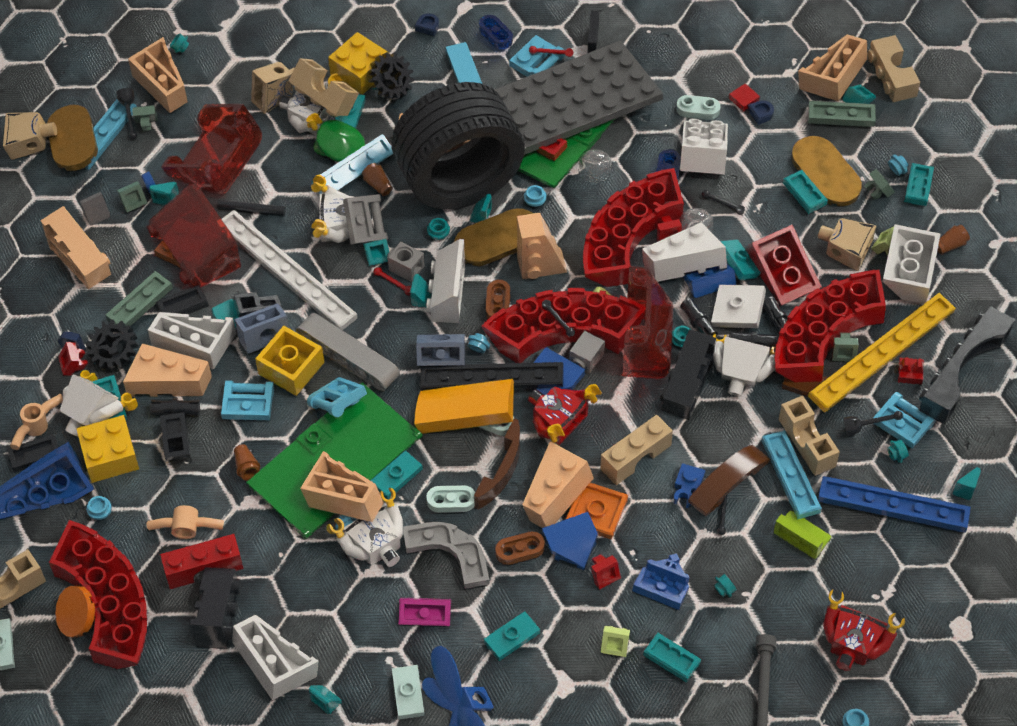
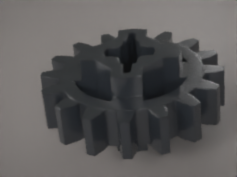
M386 52L377 56L375 61L370 63L373 69L368 71V74L372 75L368 82L374 83L372 90L378 89L379 97L385 94V100L391 98L396 100L407 95L406 91L412 89L409 83L414 82V79L410 77L413 70H408L407 68L410 63L403 62L404 56L397 58L396 52L392 54Z
M114 319L110 321V325L103 321L101 329L94 327L95 335H88L92 342L86 343L89 349L87 354L92 358L91 361L95 365L99 364L102 370H105L108 366L111 371H114L117 365L120 369H123V363L130 364L129 357L137 355L133 349L139 347L135 341L138 337L133 332V329L129 325L126 326L123 321H120L118 325Z

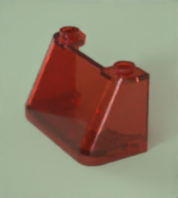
M205 104L197 118L198 125L203 131L199 139L183 161L179 156L172 155L165 160L161 168L173 179L213 194H225L262 140V131L244 104Z
M196 183L186 186L149 220V225L147 226L149 234L152 238L156 237L158 240L162 239L180 265L181 272L178 274L184 285L188 284L190 288L197 285L203 287L241 268L238 247L233 235Z
M629 266L627 298L645 306L646 313L643 317L645 319V326H632L625 333L622 376L664 378L669 374L671 366L673 302L648 269Z

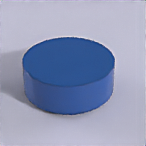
M148 171L142 174L141 177L150 193V186L156 184Z

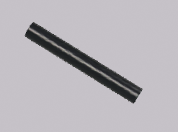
M218 200L217 204L218 209L275 215H285L286 212L285 206Z

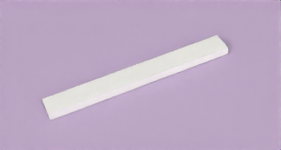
M235 210L217 222V226L222 232L327 321L344 330L357 319L355 311Z

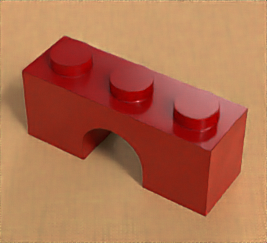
M235 534L160 554L170 589L195 583L194 576L204 570L205 567L235 569L236 571L244 569Z

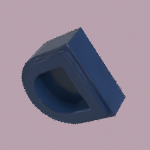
M430 13L421 15L414 26L415 31L435 36L439 29L438 17Z
M761 100L749 104L748 111L756 123L760 125L772 119L774 107L770 102Z
M66 331L58 339L61 347H64L66 342H75L77 348L84 351L86 349L80 334Z

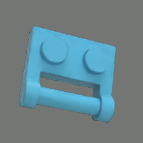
M535 35L509 60V66L528 77L552 67L566 55L537 52L531 54L529 52L531 46L542 49L564 50L562 47H555ZM550 55L538 68H535L545 57Z
M338 377L312 393L307 398V404L311 408H320L328 411L332 416L339 417L343 414L344 408L358 403L360 398L365 396L367 392L363 385ZM328 398V399H331V400H334V401H333V402H329V401H327V400H325V399Z
M225 381L221 410L222 419L270 420L274 382L252 384ZM234 392H236V393H264V395L233 394V393H234Z
M895 392L873 418L892 415L896 411H901L896 408L898 406L921 421L922 424L902 412L903 418L901 420L892 419L874 424L898 440L901 439L904 444L913 449L925 433L933 427L936 420L920 412L919 408L903 399V395Z

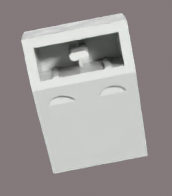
M699 119L684 120L680 171L725 174L728 124L717 120L711 122H702Z

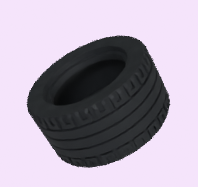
M475 82L449 84L422 96L401 115L394 127L391 138L392 152L415 197L423 204L437 209L462 208L477 203L487 194L493 195L515 175L521 166L525 153V142L522 134L499 93L489 86ZM470 140L469 142H467V143L464 144L463 146H461V147H459V148H457V149H455V150H453V151H451V152L446 153L448 150H450V149L453 148L454 146H456V145H458V144H460V143H462V142H464V141Z

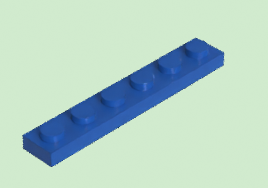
M826 476L822 477L818 502L965 533L968 528L971 508L970 506Z

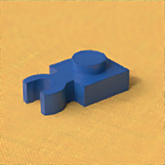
M682 463L675 482V489L679 490L674 494V504L678 503L679 498H686V507H691L688 499L702 484L705 476L704 469Z

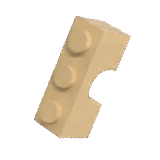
M896 35L872 40L870 50L867 53L869 62L873 63L876 75L882 80L884 91L887 95L889 94L892 102L917 97L920 81L913 67H896L901 65L904 52Z
M300 58L289 79V82L295 86V90L301 94H307L311 97V102L325 107L326 112L331 116H348L359 93L346 83L340 81H331L328 88L325 89L324 77L328 70L312 59Z
M802 395L781 405L779 421L814 476L835 468L840 452L828 433L819 435L814 423L815 413Z
M655 415L601 454V471L615 485H618L635 472L636 464L646 454H649L654 459L669 448L672 444L673 430L658 415Z
M28 549L6 562L7 570L0 577V609L46 582L40 566Z

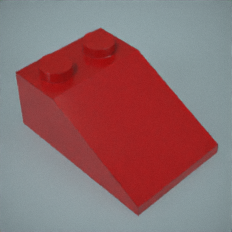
M793 225L756 240L745 247L750 258L760 271L759 276L780 306L822 287Z

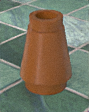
M371 163L362 171L363 180L382 196L388 195L393 190L380 165Z
M962 225L951 227L939 239L937 252L943 254L966 245L967 241L970 240V236L965 227Z
M241 444L234 448L237 475L243 480L248 481L260 471V464L246 445Z

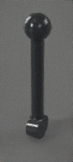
M708 190L702 192L704 199L710 198L736 210L738 215H742L745 212L743 205L736 206L710 194Z
M544 300L542 308L548 310L566 330L567 336H573L575 330L569 327L554 311L549 300Z
M727 495L723 498L721 504L720 524L716 530L718 535L726 533L724 524Z

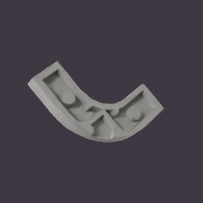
M429 522L403 527L406 553L429 549L445 550L457 558L465 589L489 585L484 553L477 540L471 534L468 535L464 531L457 529L456 525L444 522Z

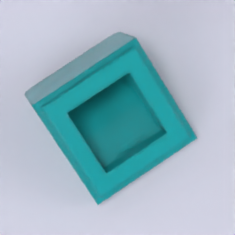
M860 84L848 88L843 97V102L870 104L875 100L876 96Z
M177 182L151 185L149 188L153 203L174 207L179 197Z
M491 194L485 195L476 203L470 217V222L478 223L488 219L492 210Z
M387 239L364 243L363 247L369 266L388 262L389 248Z
M415 274L410 290L412 306L427 308V298H431L432 293H429V284L419 274Z
M232 299L211 309L214 319L225 320V317L233 318L236 329L235 319L238 318Z
M976 467L956 482L953 495L967 500L972 499L981 472L980 468Z
M311 685L309 687L311 701L327 714H331L342 702L338 696L325 686Z

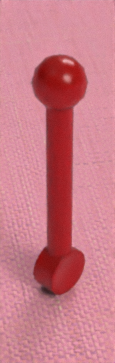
M535 46L529 48L531 54L536 52L565 54L567 57H572L574 54L571 48L566 50L542 49Z
M380 267L374 268V275L385 278L403 289L405 294L410 296L411 286H405L382 272Z

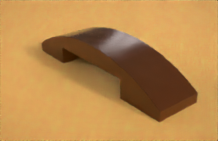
M513 419L504 437V450L507 453L495 477L490 479L484 476L474 494L475 509L479 510L494 500L508 484L515 471L520 452V426L517 419Z
M749 445L739 450L702 482L689 497L688 502L707 517L722 504L723 498L751 473L753 475L758 473L771 459L754 445Z

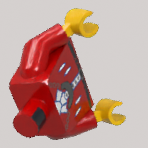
M596 384L589 385L585 390L553 387L546 395L538 390H534L530 394L528 401L535 406L533 409V424L538 436L551 439L553 443L560 445L588 416L587 401L593 404L597 402L596 395L602 394Z
M832 589L829 592L831 604L827 606L823 627L826 640L832 644L830 651L839 656L836 666L841 670L850 671L853 662L865 665L868 660H875L887 653L897 636L896 630L905 625V618L901 620L900 625L895 626L893 618L896 613L891 614L888 623H885L844 605H841L839 609L838 604L843 602L844 594L842 592L839 601H834L831 598Z

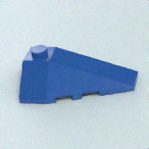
M69 442L48 453L0 486V519L39 508H49L56 504L71 503L94 490V486L81 460Z

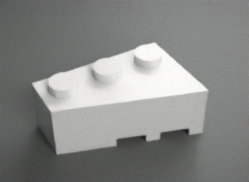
M702 222L642 249L644 270L655 282L683 277L684 273L698 270V273L706 272V268L719 266L720 269L727 268L726 247Z
M159 312L150 325L148 333L152 346L208 361L209 367L215 369L236 335L233 318L225 317V320L211 319V316L204 315L203 318L189 317V314Z
M254 615L233 626L232 643L270 698L274 700L316 678L319 661L314 657H308L299 650V646L295 643H289L280 636V632L257 615Z

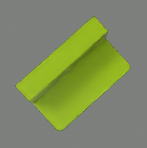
M789 511L786 516L781 514L776 520L774 534L814 559L819 556L831 540L830 534L804 518L797 519L793 511Z

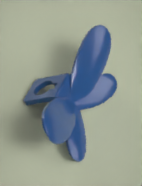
M443 646L435 647L431 653V664L436 680L429 677L423 680L422 688L425 694L434 703L452 711L449 726H485L479 715L474 712L490 711L494 708L485 688L462 687L458 668L451 653ZM474 693L479 694L483 698L484 704L473 700Z

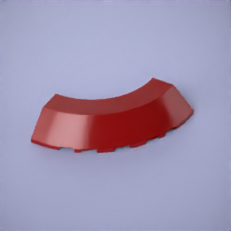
M674 168L648 174L646 178L638 182H630L628 187L614 193L607 200L603 208L598 210L585 237L583 268L586 278L606 287L630 284V259L638 243L647 234L656 229L657 224L662 223L660 217L670 215L672 221L682 220L684 202Z
M880 270L850 274L849 278L840 281L835 279L831 281L830 285L822 289L817 288L807 295L806 300L791 311L786 323L779 332L775 350V371L793 382L822 381L824 360L833 347L834 338H840V333H850L865 326L884 323L886 303Z
M567 288V291L558 292L547 290L536 293V296L522 300V298L516 300V304L507 309L502 308L482 325V329L499 352L515 363H522L526 358L546 347L561 343L577 342L584 331L604 340L606 349L619 354L632 340L647 311V307L621 295L620 298L608 295L606 291L602 290L600 292L585 291V288ZM544 300H549L554 311L569 327L575 330L573 336H567L566 330L548 310L542 308Z
M69 520L49 561L54 577L63 579L74 586L85 587L91 593L92 597L89 598L95 606V626L89 651L94 663L115 669L136 666L140 660L147 633V606L139 578L130 561L110 540L107 541L97 531L83 524Z

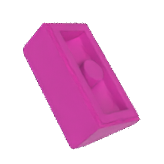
M399 599L400 625L450 626L451 599Z

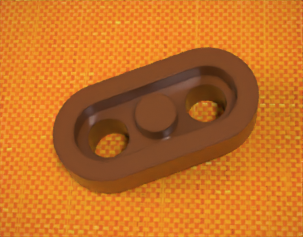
M494 280L487 287L486 317L488 319L502 308L507 309L510 307V286L504 280Z
M533 531L501 539L495 548L496 558L499 562L506 565L537 558L544 552L545 541L541 534ZM530 545L536 546L535 549H529L528 547ZM511 552L512 554L507 556L504 553Z

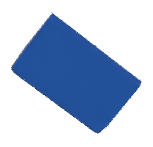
M728 264L727 268L720 269L719 266L706 268V272L698 273L697 270L683 276L695 298L717 292L719 285H736L735 271Z

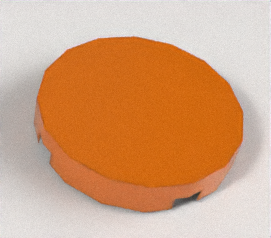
M69 586L59 595L56 603V622L60 631L65 636L81 637L92 626L95 606L89 598L92 597L91 593L85 587Z

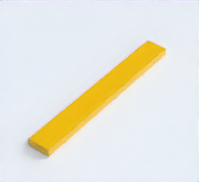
M938 293L809 392L808 397L825 413L954 313L956 308Z

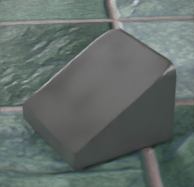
M101 192L80 201L83 214L90 225H95L110 218V212Z

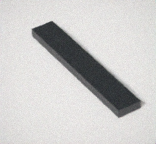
M563 362L421 366L420 389L422 391L506 379L514 380V388L563 387L564 364Z

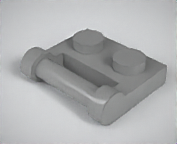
M380 194L343 199L351 245L382 239L388 240L387 232H384L379 202H381ZM368 204H370L376 234L373 233V227Z

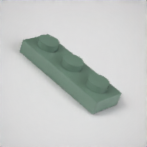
M809 101L808 123L875 126V104Z
M155 271L106 314L107 320L110 322L114 319L117 325L120 321H123L126 326H131L154 306L156 301H159L173 289L172 283Z

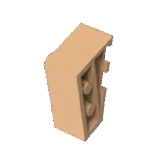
M847 34L828 48L826 54L813 59V63L806 69L802 67L798 70L799 89L839 101L867 60V40Z
M163 37L128 58L132 76L169 113L188 102L183 81Z
M64 206L41 220L49 248L88 289L111 275L109 258L98 250L94 242L86 235Z
M534 213L517 216V259L522 279H536L542 276L567 273L562 250L558 247L554 236L551 235L542 215Z
M142 344L123 383L126 393H130L132 397H135V394H150V397H158V394L203 396L212 376L208 361Z
M551 441L549 442L522 504L532 523L544 528L555 524L594 479L586 460Z
M324 451L300 488L308 506L311 508L373 522L384 503L375 483L356 471L352 472L347 469L342 462H336Z

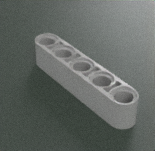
M311 313L296 329V333L320 345L324 355L379 391H385L400 375L399 369L391 361L316 313Z

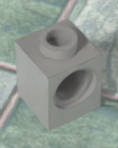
M400 242L396 248H392L387 256L389 271L410 282H413L414 275L419 274L425 267L424 253L403 242Z
M584 331L570 350V361L584 368L585 372L590 374L604 355L605 341Z

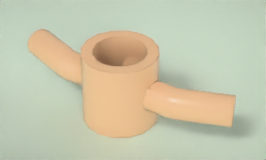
M58 394L42 405L38 403L26 404L20 411L23 425L16 431L10 447L14 450H19L26 434L39 436L46 432L48 428L46 414L54 407L62 404L63 396Z
M185 505L174 509L173 518L147 521V529L149 531L172 527L171 534L180 539L194 538L197 527L222 530L224 520L198 517V510L196 508Z

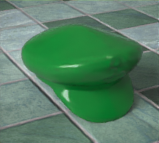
M327 120L320 125L313 148L317 154L340 162L365 146V140L362 134L351 125L339 120Z

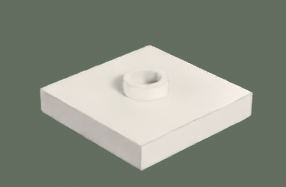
M719 285L711 320L712 327L758 328L766 293L765 286Z

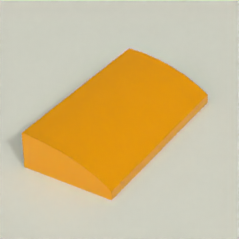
M506 379L422 390L417 399L414 424L423 434L513 422L514 380Z

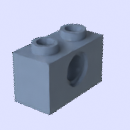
M278 303L235 319L239 341L247 353L266 347L283 326L289 328L287 315Z
M465 334L417 335V366L465 365Z

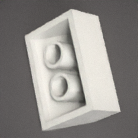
M894 225L882 282L902 300L920 304L926 303L940 233Z
M459 239L437 251L436 261L431 263V274H434V279L429 281V293H432V298H427V312H431V322L459 323L465 273L464 239Z

